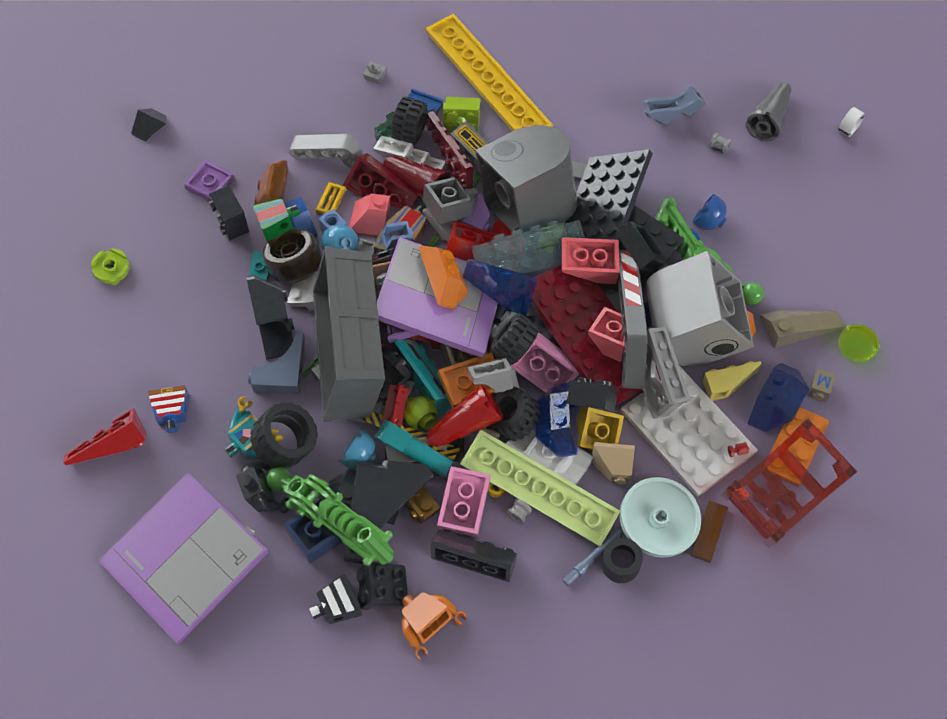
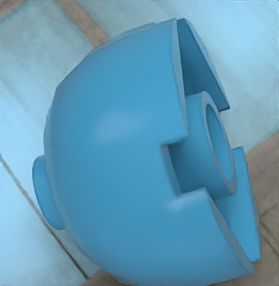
M336 224L324 231L321 237V247L323 250L325 246H330L337 249L357 251L359 239L352 228Z
M362 429L358 431L361 435L359 437L354 436L344 451L345 459L342 460L340 458L339 460L341 464L350 469H357L359 461L372 463L376 457L373 454L375 441Z

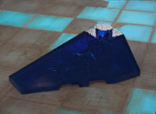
M468 259L463 274L467 281L506 310L521 313L524 316L527 315L538 279L527 274Z

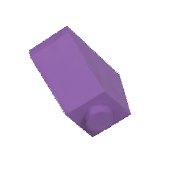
M479 194L478 200L473 203L472 216L465 217L462 223L490 231L492 226L490 214L483 195Z

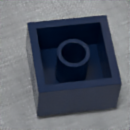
M319 501L314 504L317 508H319ZM298 515L284 524L287 534L309 564L343 542L339 536L323 524L316 528L313 524L314 521L305 515L303 517Z

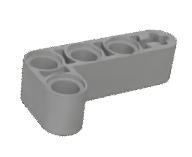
M350 134L296 135L292 141L289 154L296 159L340 158L346 167L352 169L358 156L363 154V150L356 138Z

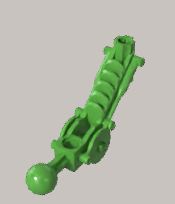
M664 198L655 219L684 238V242L677 249L682 260L709 251L722 263L721 257L717 252L704 247L701 240H696L695 235H693L691 229L677 210L678 205L675 200ZM722 263L728 270L733 271L729 264ZM754 282L741 283L745 304L757 305L763 300L764 290L761 285Z
M275 467L269 471L266 483L271 490L275 492L284 491L290 497L286 502L287 508H296L295 512L302 517L305 515L314 521L313 524L316 528H319L322 524L339 536L344 544L364 558L363 564L365 566H370L373 560L378 561L382 565L392 561L394 551L388 544V541L393 536L392 532L388 530L383 532L368 519L358 515L341 502L344 498L343 495L338 492L335 494L328 487L329 484L324 479H318L313 474H309L306 479L297 475L292 479L290 472L284 467ZM317 498L323 500L319 504V508L313 504Z

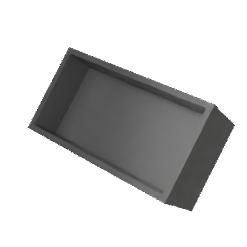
M325 246L313 288L323 422L337 419L370 418L385 381L372 253Z

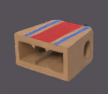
M418 205L413 210L408 206H404L385 223V226L388 223L407 221L409 228L413 231L411 241L419 243L427 229V218L422 212L426 208Z

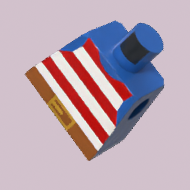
M181 385L148 391L158 425H165L167 433L177 432V423L187 420L189 393L186 386Z

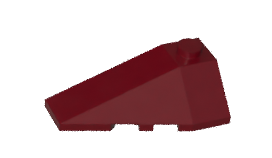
M368 153L358 156L342 185L360 197H366L370 194L390 196V206L401 209L404 206L412 208L419 196L386 166Z

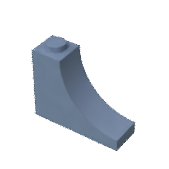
M295 332L291 347L278 360L262 366H253L252 373H249L248 383L251 384L253 391L300 393L305 347L303 333Z

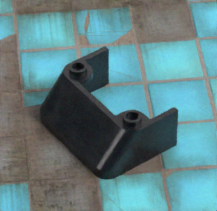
M254 275L246 277L256 325H259L266 360L282 357L293 343L291 330L294 329L292 318L288 319L284 303L288 301L286 290H281L280 286Z

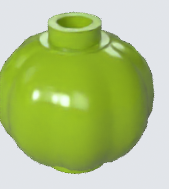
M427 396L409 398L406 402L403 416L405 424L418 431L430 430L436 424L438 418L434 400H430Z

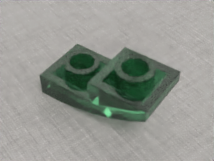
M391 111L386 115L385 123H381L374 128L377 142L381 136L389 137L392 135L391 126L395 111Z

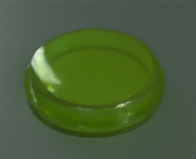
M862 324L850 325L839 336L838 344L841 352L852 361H869L879 350L878 336L868 326Z

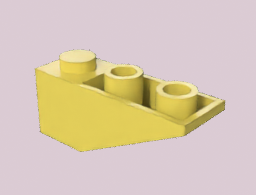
M749 361L740 366L730 365L725 369H711L707 371L702 381L707 396L712 401L728 398L758 373L761 361Z

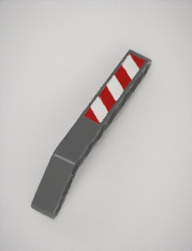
M619 250L620 273L618 289L624 334L622 387L643 389L647 355V329L639 267L627 250Z

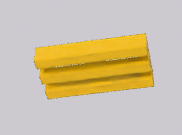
M329 182L315 209L316 214L322 213L323 215L326 212H330V207L331 210L334 209L336 211L344 196L346 187ZM334 188L325 209H322L331 189Z

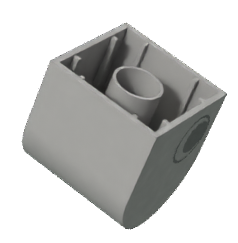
M709 251L665 267L654 273L647 280L645 291L651 327L666 326L680 367L708 364L754 347L741 281Z

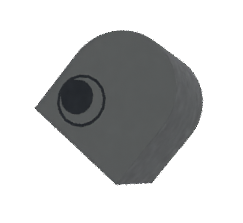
M527 126L514 130L475 150L486 206L523 244L546 233L547 229L551 227L553 229L561 225L574 214L577 208V195L570 142L562 131L550 126Z

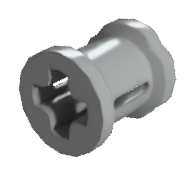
M716 132L709 143V147H715L721 150L723 154H726L731 146L732 139L729 138L727 140Z

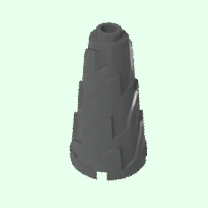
M780 82L776 84L748 116L746 128L755 139L759 136L761 137L760 141L767 142L775 140L779 136L792 91L788 83Z

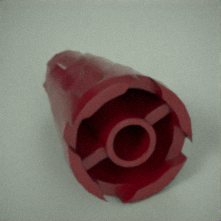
M391 155L386 157L383 163L384 166L418 194V197L422 200L425 184L451 178L450 174L442 169H435L423 163L419 164L408 158L404 159Z

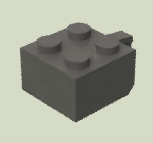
M452 177L425 184L423 202L438 224L472 216L473 203L478 200L479 192L476 188L464 189L459 181Z

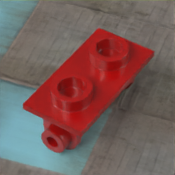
M403 385L389 386L382 423L384 420H388L398 427L402 426L409 392L408 388H404L405 386Z

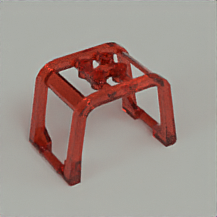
M806 419L771 454L739 481L735 480L723 492L722 497L726 501L730 500L765 539L763 542L769 548L858 471L809 419ZM800 437L810 443L817 440L836 460L832 467L837 478L825 488L819 484L788 450ZM779 458L814 496L803 507L796 500V494L788 490L782 483L781 477L773 475L767 468L776 459ZM760 473L768 480L767 486L772 490L769 494L766 489L759 488L753 481ZM746 485L753 492L752 497L754 501L761 502L766 508L767 515L771 518L776 517L782 526L778 527L772 519L767 521L748 500L750 494L744 489ZM781 498V502L784 505H790L796 513L790 519H787L781 512V506L774 502Z

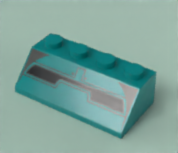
M415 340L395 341V352L408 363L406 368L413 374L409 379L415 382V387L421 396H427L430 400H434L438 417L451 410L452 406L437 374L436 364L432 359L427 358L424 347L421 344L418 345Z

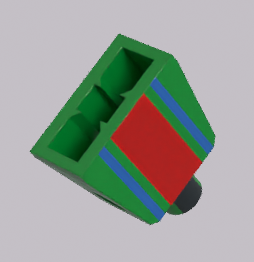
M282 199L253 206L267 242L292 229L293 225L290 218L300 215L296 204L286 208Z

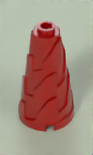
M482 384L464 397L458 405L448 411L447 415L427 432L426 440L431 447L434 445L436 447L446 445L503 419L497 403H494L492 395Z

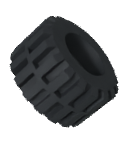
M406 96L400 100L392 120L391 134L393 139L412 143V145L419 141L427 119L428 110L426 102Z
M521 313L514 315L493 340L490 352L499 359L506 358L510 366L515 364L524 356L535 341L539 327Z
M515 386L493 396L494 403H497L503 415V419L489 425L494 431L508 440L517 441V439H524L525 435L529 436L532 429L535 430V424L539 423L540 420L538 418L540 416V411L538 410L540 407L533 397ZM517 409L516 413L510 418L511 413Z

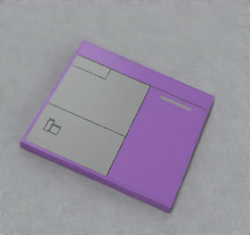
M399 237L376 302L378 320L483 358L505 275L455 257L469 293L453 310L439 306L419 247L423 245Z
M187 473L99 562L161 628L179 644L269 551L206 489Z

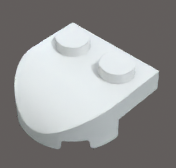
M315 272L306 280L292 284L287 301L290 307H307L308 310H314L313 288L318 272Z

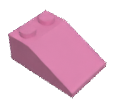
M451 466L437 523L438 530H451L455 534L467 535L478 539L491 475Z

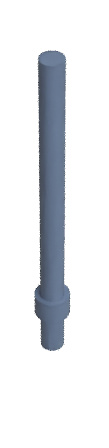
M620 526L601 546H598L581 563L578 562L572 568L573 571L562 580L563 583L569 586L578 576H583L587 572V568L604 553L607 544L624 534L622 527Z

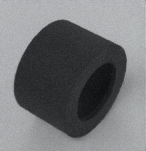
M617 538L609 542L605 547L601 561V567L605 576L616 583L632 581L639 573L643 561L642 551L637 543L628 538ZM616 549L627 550L633 554L635 562L628 568H619L613 564L611 552Z

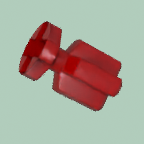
M746 442L736 444L735 448L732 445L727 448L730 457H734L735 453L738 456L749 453V447Z

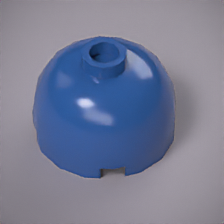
M711 195L704 203L703 208L697 212L692 222L702 230H713L717 226L722 227L727 220L725 218L727 213L725 202L719 196Z

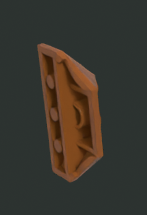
M287 160L271 163L263 172L262 179L258 181L259 193L255 195V205L278 199L283 200L289 173Z

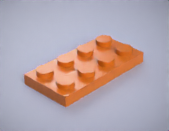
M793 404L762 470L799 487L830 420Z

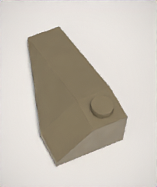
M776 310L760 315V319L774 348L844 329L837 311Z

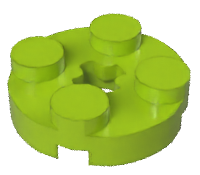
M110 249V251L104 252L103 250L97 253L91 262V267L98 281L117 285L127 276L130 264L124 252L118 249ZM112 264H114V267H113V268H111V269H108V268H107V265H112Z

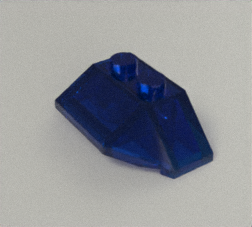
M783 363L773 368L756 399L748 425L767 432L772 428L793 421L809 391V387L799 370Z
M569 382L556 384L536 400L540 407L538 409L540 415L537 417L540 420L539 423L535 424L536 439L558 458L578 455L576 405L567 404Z

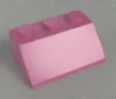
M539 332L524 356L510 366L548 395L568 385L570 380H574L579 375L564 351Z

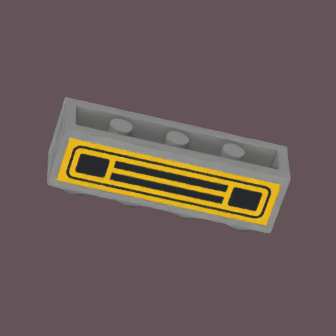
M465 121L452 131L450 135L460 147L462 155L465 154L467 161L479 172L475 150L489 144L486 138L481 137L472 125Z

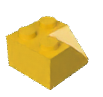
M579 407L572 444L593 450L594 442L618 444L624 416L590 407Z

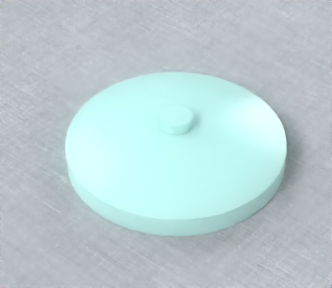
M654 477L636 483L627 492L620 507V523L625 536L637 543L643 553L654 557L667 558L681 554L693 544L700 531L701 513L695 498L684 486L671 479Z

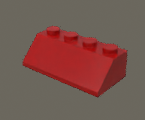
M453 221L446 250L452 252L454 257L491 271L500 272L505 276L516 277L523 259V243L521 241Z

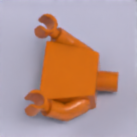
M423 592L416 598L407 595L402 600V604L405 606L401 611L404 616L401 621L403 635L411 648H415V656L418 660H421L417 654L419 650H424L428 656L427 649L420 646V642L422 644L427 642L452 618L457 626L462 625L457 616H461L464 620L467 618L465 612H458L457 608L442 595H428Z

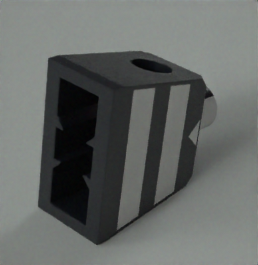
M345 574L318 591L316 594L320 603L309 608L314 620L325 615L329 624L362 615L361 608Z

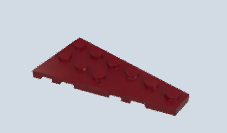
M435 112L427 113V121H425L427 130L432 132V139L435 144H438L441 157L444 156L447 169H451L452 177H455L464 189L473 188L472 164L467 163L465 154L462 155L460 147L452 136L447 135V129L442 127L441 121Z

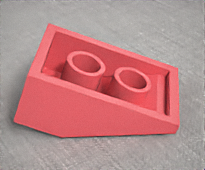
M562 237V272L595 283L616 284L620 273L619 240Z

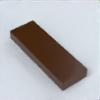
M709 500L691 557L711 563L728 510L727 506Z

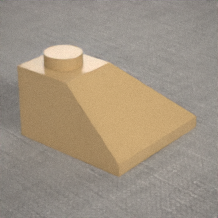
M594 442L592 463L610 482L618 485L630 483L635 446Z

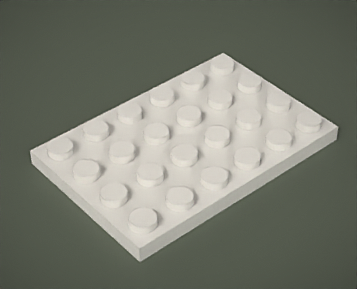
M680 367L690 397L689 402L683 403L667 417L653 419L643 392L623 406L620 412L698 498L754 456L758 449ZM747 443L749 447L748 454L738 456L735 453L734 457L729 456L728 446L732 445L735 448L736 444Z

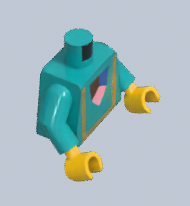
M246 397L238 399L237 404L239 407L228 428L227 435L231 443L224 448V451L230 458L238 452L246 459L257 457L250 442V432L258 419L249 410L246 411V408H250L253 404L251 400H248L245 405ZM271 429L274 439L277 442H281L283 439L281 435L275 437L278 430Z

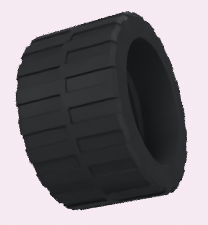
M280 402L279 404L272 405L254 423L250 432V442L256 456L264 464L272 468L284 467L288 469L298 464L313 450L318 438L317 425L313 417L302 406L292 402ZM271 422L282 423L292 430L297 441L296 449L285 448L274 439L271 432Z

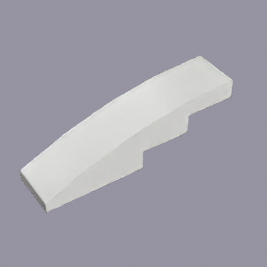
M381 136L373 148L375 152L385 157L394 155L404 159L408 158L419 164H426L435 169L439 168L444 171L446 169L444 160L430 157L429 152L413 148L412 143Z

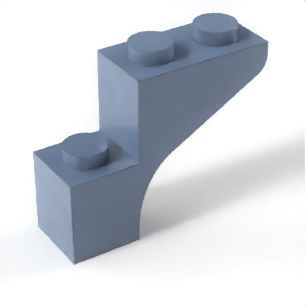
M692 86L672 97L650 98L642 102L645 108L644 113L649 118L652 117L656 122H661L665 125L669 124L680 114L685 113L691 117L707 104L700 92Z

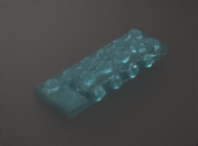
M552 221L547 223V227L541 228L540 225H535L529 228L530 231L523 232L522 229L511 232L512 235L506 237L504 234L494 236V240H491V242L472 246L481 283L484 284L562 264V237L585 238L580 221L566 224H558V221Z

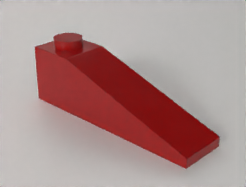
M132 408L112 421L113 425L107 430L100 429L96 432L92 441L86 440L65 455L63 463L65 465L79 463L128 451L133 447L138 448L143 445L146 440V431L136 410Z

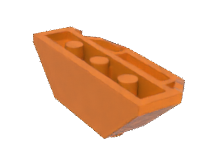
M420 246L419 250L437 304L453 310L469 293L457 260L452 252L448 250Z

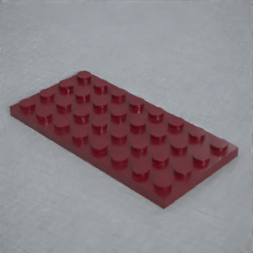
M559 265L520 284V289L582 378L594 379L593 383H596V380L613 382L612 386L618 387L616 406L643 392V389L622 387L623 359L619 362L603 355L588 335V330L604 307L618 312L598 283L562 272V265ZM656 366V370H657L659 379H660V381H661V378H660V375H659V372H658V369H657V366Z

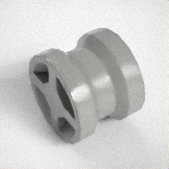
M515 499L513 502L514 506L508 509L507 515L515 522L523 524L526 520V515L531 513L532 508L523 500Z

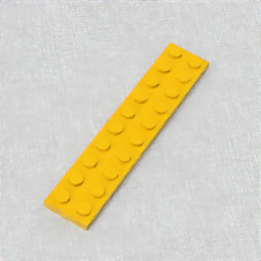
M454 13L426 28L428 36L511 131L534 125L553 127V124Z

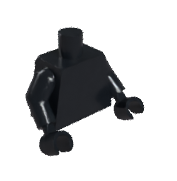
M262 461L244 465L241 473L236 475L245 500L258 512L277 511L279 509L280 512L287 513L291 509L286 507V502L290 498L285 497L278 503L275 501L273 493L266 483L267 478L262 469L268 471L272 467L264 464Z

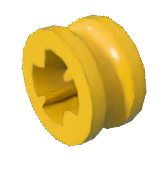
M489 482L488 494L493 498L501 497L505 491L499 488L498 492H495V489L491 490L494 484Z

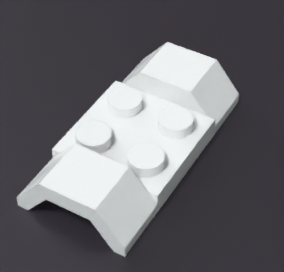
M536 423L535 430L532 429L530 431L531 434L529 436L525 435L524 439L510 440L506 443V445L575 485L578 484L593 460V456L540 423Z

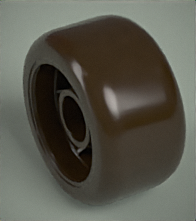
M299 228L290 229L268 241L263 249V260L270 275L276 281L285 284L298 283L312 276L320 267L322 259L321 250L315 237L309 231Z

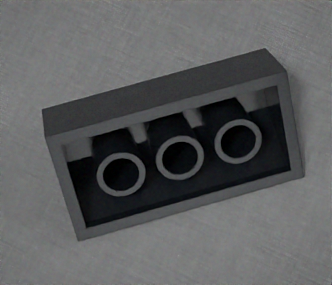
M438 530L430 544L431 559L510 582L517 560V553L510 548L503 547L501 549L487 541L482 543L475 541L473 537L467 535L463 537L455 535L451 530Z

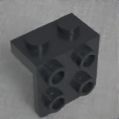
M383 345L381 347L382 356L388 363L383 367L385 381L379 397L386 401L389 386L403 385L413 374L406 368L408 363L392 348L388 350Z
M372 562L370 566L364 565L358 569L356 579L359 585L358 601L360 602L361 610H368L376 604L404 606L402 600L408 595L406 568L403 565L387 563L382 565L378 562Z

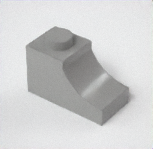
M506 358L468 367V374L474 385H488L492 387L494 393L513 388L512 368Z

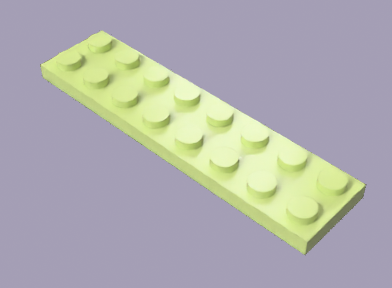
M481 429L460 463L471 471L491 475L490 482L523 500L528 505L598 546L602 545L620 513V510Z

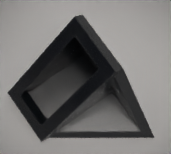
M152 108L138 110L131 134L147 142L155 132L167 124L166 115Z

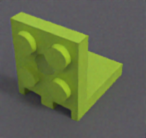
M446 97V103H443V127L447 129V132L454 131L466 121L479 134L481 98Z

